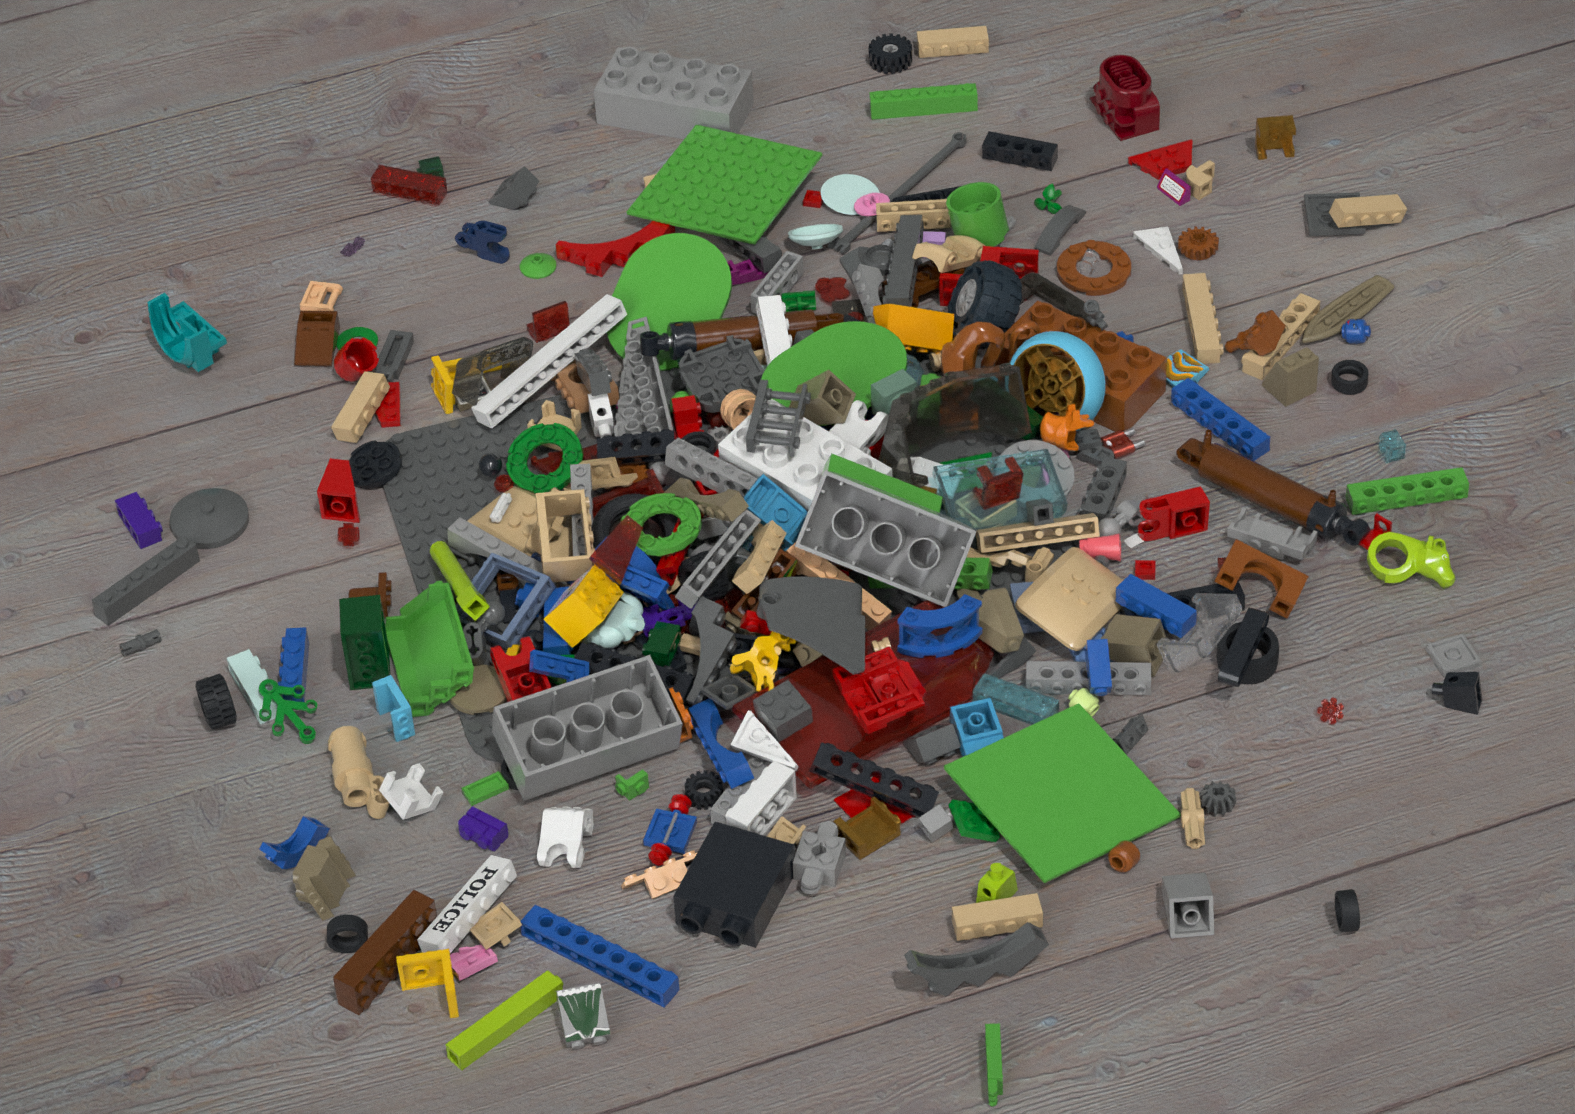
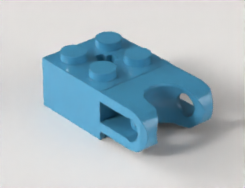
M991 698L950 707L949 721L953 724L961 747L959 749L962 757L1004 738Z

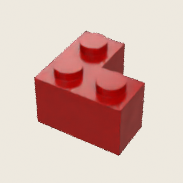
M695 395L671 398L673 423L677 438L682 439L686 434L692 432H704V430H700L702 428L701 416L698 417V414H701L700 402L696 403Z

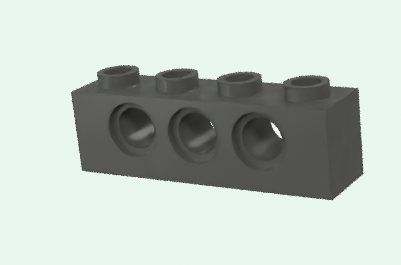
M1109 457L1103 458L1102 463L1097 466L1096 477H1093L1091 480V490L1086 492L1085 504L1082 503L1080 506L1079 515L1094 513L1098 517V522L1101 519L1110 517L1127 476V461Z

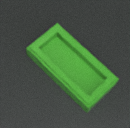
M498 771L461 789L465 798L473 806L509 790V785Z

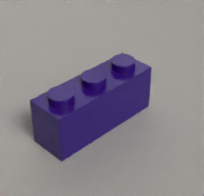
M134 492L115 500L119 517L140 549L162 541L161 532H163V528L159 521H155L153 511L147 509L148 506L144 497L140 498L138 493Z

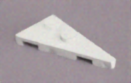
M1168 227L1133 231V238L1135 240L1139 239L1142 241L1144 247L1151 251L1159 260H1165L1169 263L1170 269L1174 272H1177L1179 275L1183 274V268Z
M748 710L731 743V747L769 762L777 761L797 771L798 765L790 755L786 753L754 714Z

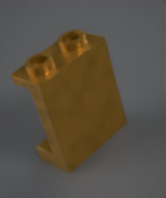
M875 797L871 798V806L848 821L845 822L841 817L833 821L838 828V837L845 838L846 847L859 860L901 835V821L896 814H892L887 809V806Z

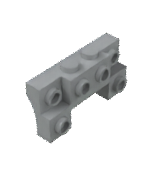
M1242 508L1238 517L1229 525L1227 537L1246 542L1247 545L1271 557L1283 560L1285 556H1290L1303 560L1306 553H1310L1316 543L1318 531L1314 530L1311 536L1302 533L1303 527L1298 526L1293 535V530L1262 521L1260 513H1257L1255 518L1246 516L1247 509Z

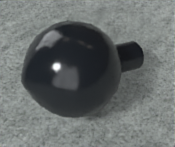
M493 453L485 454L479 461V469L485 476H496L501 472L502 460Z
M528 630L523 634L522 638L527 636L531 638L535 650H543L544 637L540 631Z

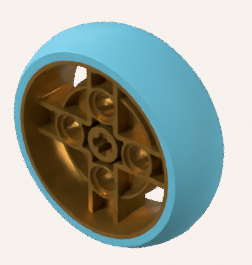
M1043 332L1026 340L1013 355L1008 366L1006 378L1007 390L1042 417L1046 414L1042 409L1058 412L1060 416H1064L1067 412V406L1075 404V408L1080 411V415L1088 414V419L1093 420L1099 412L1105 396V375L1099 358L1087 343L1065 332ZM1049 346L1062 350L1072 360L1062 355H1053Z

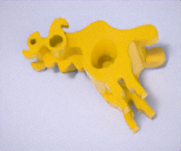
M773 631L771 636H760L755 640L750 651L732 657L730 672L738 674L744 670L748 671L751 674V680L756 687V691L760 694L763 686L764 693L774 688L773 681L781 649L789 652L790 644H796V640Z

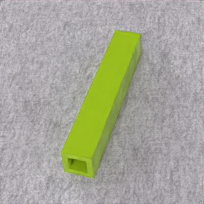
M548 970L445 1044L448 1059L461 1071L557 1002L556 991L563 990L561 978L557 975L554 976Z

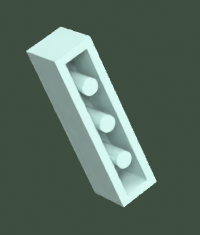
M248 649L228 657L227 663L234 681L258 722L262 724L265 722L259 718V711L263 705V697L259 693V685L263 680L268 679V675L264 668H260L261 665L256 655L253 656ZM267 686V687H266L267 690H272V689H273V688L270 687V686ZM272 700L270 706L272 716L270 720L276 718L277 705ZM267 712L262 713L264 717L269 715Z

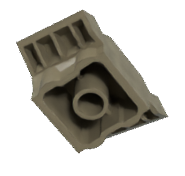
M331 836L319 840L316 847L308 845L293 871L296 897L299 901L311 904L322 921L334 917L331 909L340 906L339 901L346 888L351 887L347 879L356 876L350 866L351 864L345 859V855L341 853V849L335 844Z

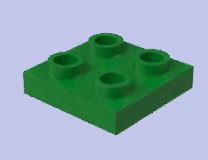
M951 800L948 806L961 836L997 842L1000 838L998 830L974 803Z

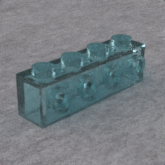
M985 673L973 689V701L991 698L996 712L1031 725L1059 713V700Z

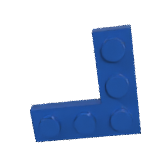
M532 650L530 652L529 671L566 679L567 682L589 675V662Z

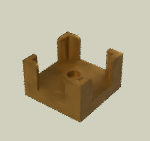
M1293 115L1256 118L1255 149L1258 160L1267 159L1266 150L1283 149L1286 158L1294 157L1295 149L1292 139L1293 135H1296V126Z

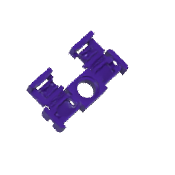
M678 600V607L660 612L658 604L643 608L642 617L645 623L643 629L645 636L648 637L647 632L654 629L657 621L680 625V627L685 626L684 621L691 619L694 607L690 609ZM672 616L678 617L674 621H668V619Z

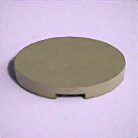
M473 665L472 683L467 687L462 686L458 689L456 695L450 699V702L457 710L466 714L474 715L475 713L487 711L491 713L494 711L495 706L506 703L507 698L494 666Z

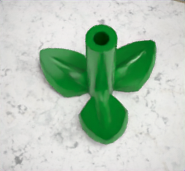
M1053 183L1048 185L1042 193L1045 200L1042 198L1034 200V205L1039 210H1044L1048 206L1049 212L1056 214L1062 209L1060 204L1054 202L1062 195V192L1059 189L1055 191Z

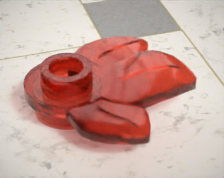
M823 277L818 279L815 284V290L820 293L821 299L827 303H835L836 299H846L851 295L849 290L844 287L847 279L842 277H833L831 279Z

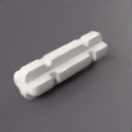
M510 493L501 494L490 515L491 522L499 523L512 501Z

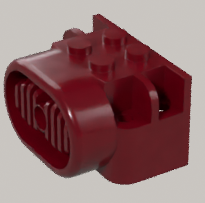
M1113 55L1106 58L1099 67V81L1093 86L1096 96L1090 97V101L1095 106L1097 113L1101 114L1104 118L1105 124L1109 125L1120 141L1159 130L1160 104L1152 92V79L1148 72L1134 57Z

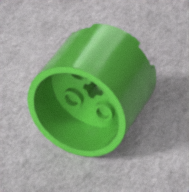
M987 182L970 183L957 188L948 196L946 205L954 235L969 236L986 246L993 247L1005 240L1004 236L1009 231L1001 192L996 185Z

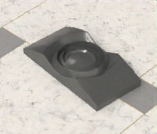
M888 238L881 244L872 247L859 246L841 257L840 262L851 281L852 274L859 264L879 268L882 276L889 274V264H891V254L893 253L892 246L895 243L894 238Z

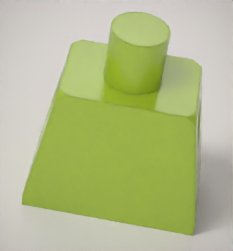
M1001 863L991 864L990 869L979 880L976 903L1012 897L1018 891L1015 872Z

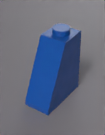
M1108 639L1087 640L1085 661L1089 691L1096 696H1105L1111 693L1112 689Z

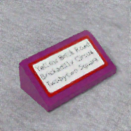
M1165 169L1157 189L1179 206L1189 202L1191 186L1169 169Z

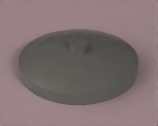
M221 488L202 489L185 496L174 506L170 514L171 530L175 538L178 540L184 535L197 545V549H213L227 545L240 537L249 523L248 507L244 499L235 492Z

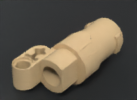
M353 726L337 728L331 733L328 740V750L332 751L333 757L332 774L335 787L342 793L345 805L350 807L367 805V810L371 817L375 819L384 818L390 803L379 789L385 778L374 776L372 764L365 750L366 737L358 728Z

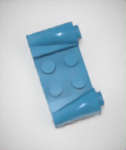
M762 474L743 498L749 505L747 510L761 519L760 523L763 526L773 520L786 532L781 546L782 550L786 552L797 541L808 511L767 476Z

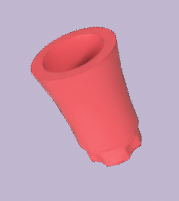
M1120 533L1079 540L1080 549L1091 557L1095 558L1098 555H1102L1108 558V560L1121 561Z

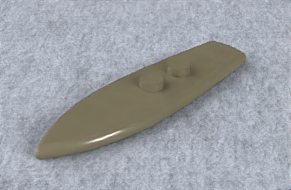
M1375 275L1344 293L1321 309L1312 318L1304 332L1302 343L1323 340L1340 333L1342 325L1348 319H1361L1394 289V285L1388 279Z

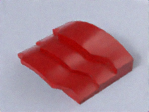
M890 646L866 655L865 670L862 673L853 675L842 666L832 669L836 684L848 708L867 734L887 727L888 722L905 716L907 712L925 705L923 698L926 695V690L916 677L909 662L897 659Z

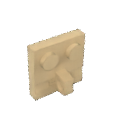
M501 902L482 915L469 932L487 950L498 941L505 947L511 942L508 935L522 926V924L511 910Z

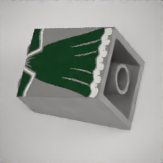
M600 983L556 991L557 1006L566 1048L579 1049L588 1043L600 1045L610 1039V1029Z

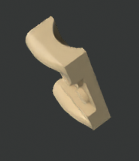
M954 235L947 237L942 245L928 242L916 244L912 258L926 257L936 264L939 272L944 273L969 267L974 262L980 261L983 246L986 245L969 236Z

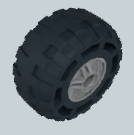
M990 260L977 261L972 266L967 267L963 275L958 279L948 305V313L954 314L953 336L956 337L965 326L975 322H989L1001 328L1005 333L1015 323L1014 321L1020 310V302L1022 301L1020 278L1012 269ZM985 342L978 349H988L990 343Z

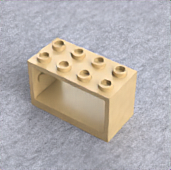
M584 489L536 493V516L543 574L551 578L552 582L577 580L595 563L596 556L595 548H593L594 539L593 531H591L592 522L591 514H589V497H585ZM581 514L585 555L551 558L546 517Z

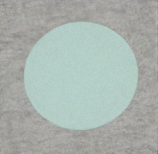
M842 174L828 179L823 184L821 197L828 207L839 213L859 215L854 209V203L857 199L872 192H880L874 183L864 177Z

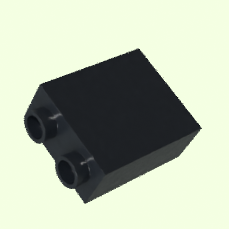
M714 822L673 896L676 924L692 934L704 932L718 936L723 942L732 946L744 944L756 948L793 879L794 844Z

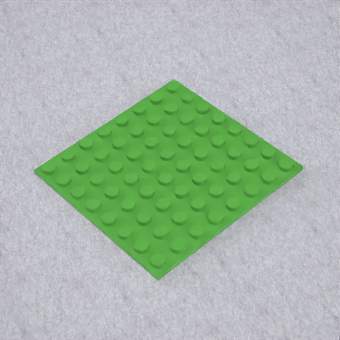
M695 125L627 210V215L755 245L823 155L821 152Z
M1079 703L944 765V770L1044 883L1110 852L1121 841L1131 842L1181 817L1180 812Z

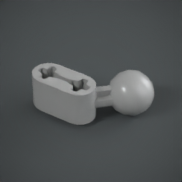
M1125 500L1118 506V515L1115 518L1101 519L1098 522L1100 537L1121 533V527L1126 523L1131 526H1138L1140 522L1145 521L1146 519L1139 512V505L1142 500Z

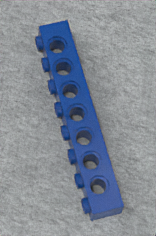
M534 905L520 921L522 924L520 926L522 936L663 1008L667 1006L679 991L678 976L672 971H666L654 962H649L636 953H631L620 945L613 944L602 936L595 935L584 927L577 926L566 918L551 913L546 908Z

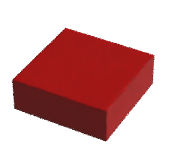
M807 190L803 199V206L821 209L823 203L821 191Z
M1135 560V576L1141 580H1155L1156 561Z

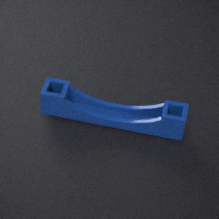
M709 698L688 708L695 732L717 772H719L723 783L728 782L730 788L733 789L754 779L742 751L739 753L732 752L717 742L718 729L723 724V721L713 700Z

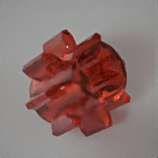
M343 523V527L338 528V541L343 542V546H354V542H359L360 530L359 527H354V523Z

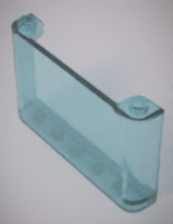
M1048 449L933 466L932 474L939 495L942 496L946 515L975 530L1029 522L1027 519L1026 501L1047 499L1052 503L1053 518L1062 517L1067 510L1068 503Z

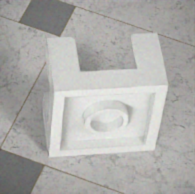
M420 763L412 765L407 776L395 780V771L388 772L379 789L403 820L435 810L444 793L437 786L432 795H430L422 786L420 780L425 770Z

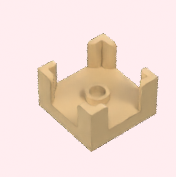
M546 400L543 403V417L538 424L559 423L570 428L575 434L580 431L582 426L579 410L571 409L572 419L556 414L554 402ZM533 419L527 424L528 428L536 425ZM542 444L543 446L563 452L562 449L555 444Z

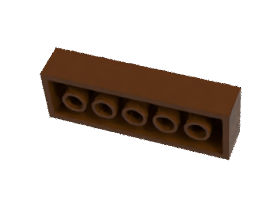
M413 890L334 975L333 980L338 1005L357 1015H360L365 1009L370 1007L378 994H381L388 983L397 977L399 971L396 957L416 954L418 950H421L417 939L437 917L434 899Z

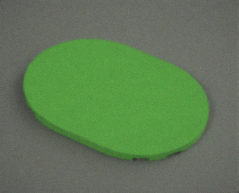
M687 233L662 235L646 242L637 249L627 261L612 297L622 301L627 313L622 320L607 331L609 341L617 354L622 359L625 358L628 322L647 316L650 331L662 335V333H667V326L670 322L722 318L732 291L731 272L724 255L708 240ZM644 321L633 324L632 329L645 326ZM659 350L657 357L661 371L679 368L680 360H672L669 351Z
M842 322L814 332L779 354L767 366L761 379L768 380L769 388L772 391L795 393L798 385L830 370L856 393L854 401H863L868 409L871 407V384L901 369L906 371L907 355L901 340L890 330L868 322ZM773 399L785 407H789L791 400Z

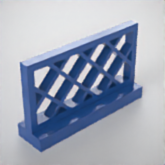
M600 553L594 564L602 569L622 591L630 593L648 604H658V607L662 610L675 607L666 592L670 586L667 581Z

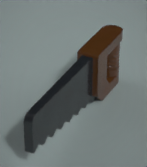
M497 573L500 600L505 608L503 623L510 624L517 613L515 602L519 590V582L512 574Z

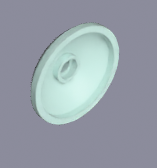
M817 224L799 227L789 231L788 238L802 246H812V249H821L823 245L832 242L843 232V226L839 224Z

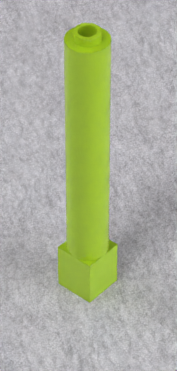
M443 541L433 543L430 547L431 557L457 596L456 600L461 608L476 621L490 607L489 604L476 590L449 546Z

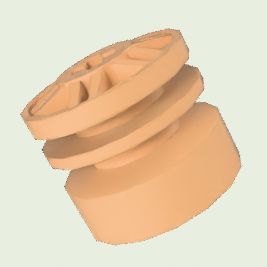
M737 389L727 394L723 399L720 408L721 417L732 430L752 413L756 399L755 394L749 390Z

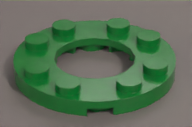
M540 423L529 427L516 437L508 450L509 456L506 467L514 484L521 489L534 494L550 492L553 488L561 490L571 482L570 465L579 464L583 461V448L576 434L567 426L559 423L547 425ZM547 443L559 446L563 451V460L556 471L550 472L548 475H535L530 472L527 460L530 453L536 447Z

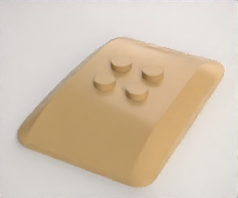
M517 486L511 487L504 493H510L512 501L499 523L491 522L490 515L500 496L467 520L469 523L526 555L532 556L533 552L525 548V544L537 521L536 494ZM570 515L565 522H562L561 525L564 527L558 536L554 535L549 541L551 558L573 556L572 516Z
M1072 547L1017 599L1015 607L1020 613L1066 647L1074 651H1080L1086 646L1087 640H1092L1114 618L1115 614L1120 612V604L1115 601L1116 587L1123 579L1080 548Z

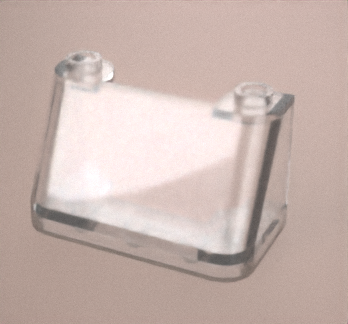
M1196 593L1191 600L1193 603H1196V625L1179 642L1177 640L1161 638L1156 644L1170 672H1182L1211 654L1242 612V605L1236 594Z

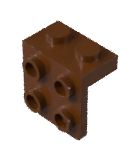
M381 572L378 577V587L352 588L349 590V598L380 595L384 618L389 617V607H392L391 594L389 595V592H392V581L388 580L387 572Z

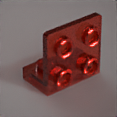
M566 301L532 313L533 322L526 325L527 331L536 343L559 335L570 325Z

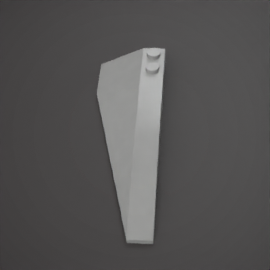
M647 316L628 322L627 345L625 346V358L623 359L624 368L621 373L619 387L620 398L617 402L618 412L615 417L616 425H614L615 436H622L625 433L641 434L644 431L660 432L663 429L675 431L657 355L644 356L640 353V334L650 331ZM644 321L645 326L632 329L633 324ZM656 443L653 447H659L661 443ZM636 445L634 449L637 450L642 445Z

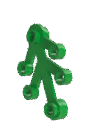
M263 680L259 685V693L263 697L259 718L264 722L271 719L272 712L270 706L273 700L277 705L275 723L272 726V734L277 737L284 734L283 722L284 715H286L299 730V740L304 744H311L316 737L315 729L311 726H306L293 710L306 711L309 714H313L317 711V702L315 700H308L306 702L284 700L280 696L290 695L296 699H301L305 692L302 685H295L293 688L279 686L275 680ZM267 686H270V687H272L273 689H272V690H267L266 687H267ZM295 690H301L302 693L297 694ZM312 704L315 707L313 709H309L307 706ZM267 712L269 715L264 717L262 713ZM280 727L282 730L277 732L274 729ZM305 731H310L311 734H310V735H305L304 732H305Z

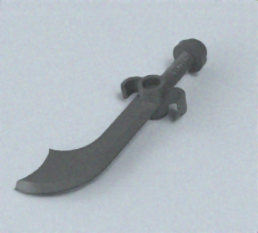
M1095 300L1086 301L1083 311L1089 315L1086 320L1091 326H1097L1103 331L1108 325L1103 320L1105 316L1099 310L1098 302Z

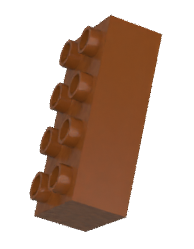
M1038 300L1004 333V346L995 363V368H1002L1008 364L1010 336L1015 327L1024 322L1033 321L1037 323L1041 333L1047 332L1049 329H1056L1059 332H1065L1080 338L1095 352L1101 362L1105 375V396L1102 406L1094 418V422L1114 432H1123L1132 428L1166 392L1167 357L1151 351L1146 346H1140L1119 337L1114 332L1102 331L1097 326H1091L1083 318L1074 317L1054 308L1049 303ZM1029 328L1020 332L1017 339V349L1026 340L1036 335L1033 329ZM1049 346L1053 355H1062L1072 360L1062 350Z

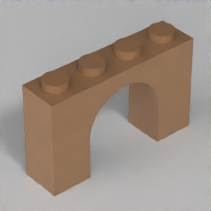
M574 359L550 380L555 382L556 389L561 391L562 398L567 400L568 407L579 410L581 414L589 412L588 394L590 392L584 384H579L582 380L578 376L576 360ZM613 379L610 382L611 393H607L610 406L617 404L619 400L618 386Z

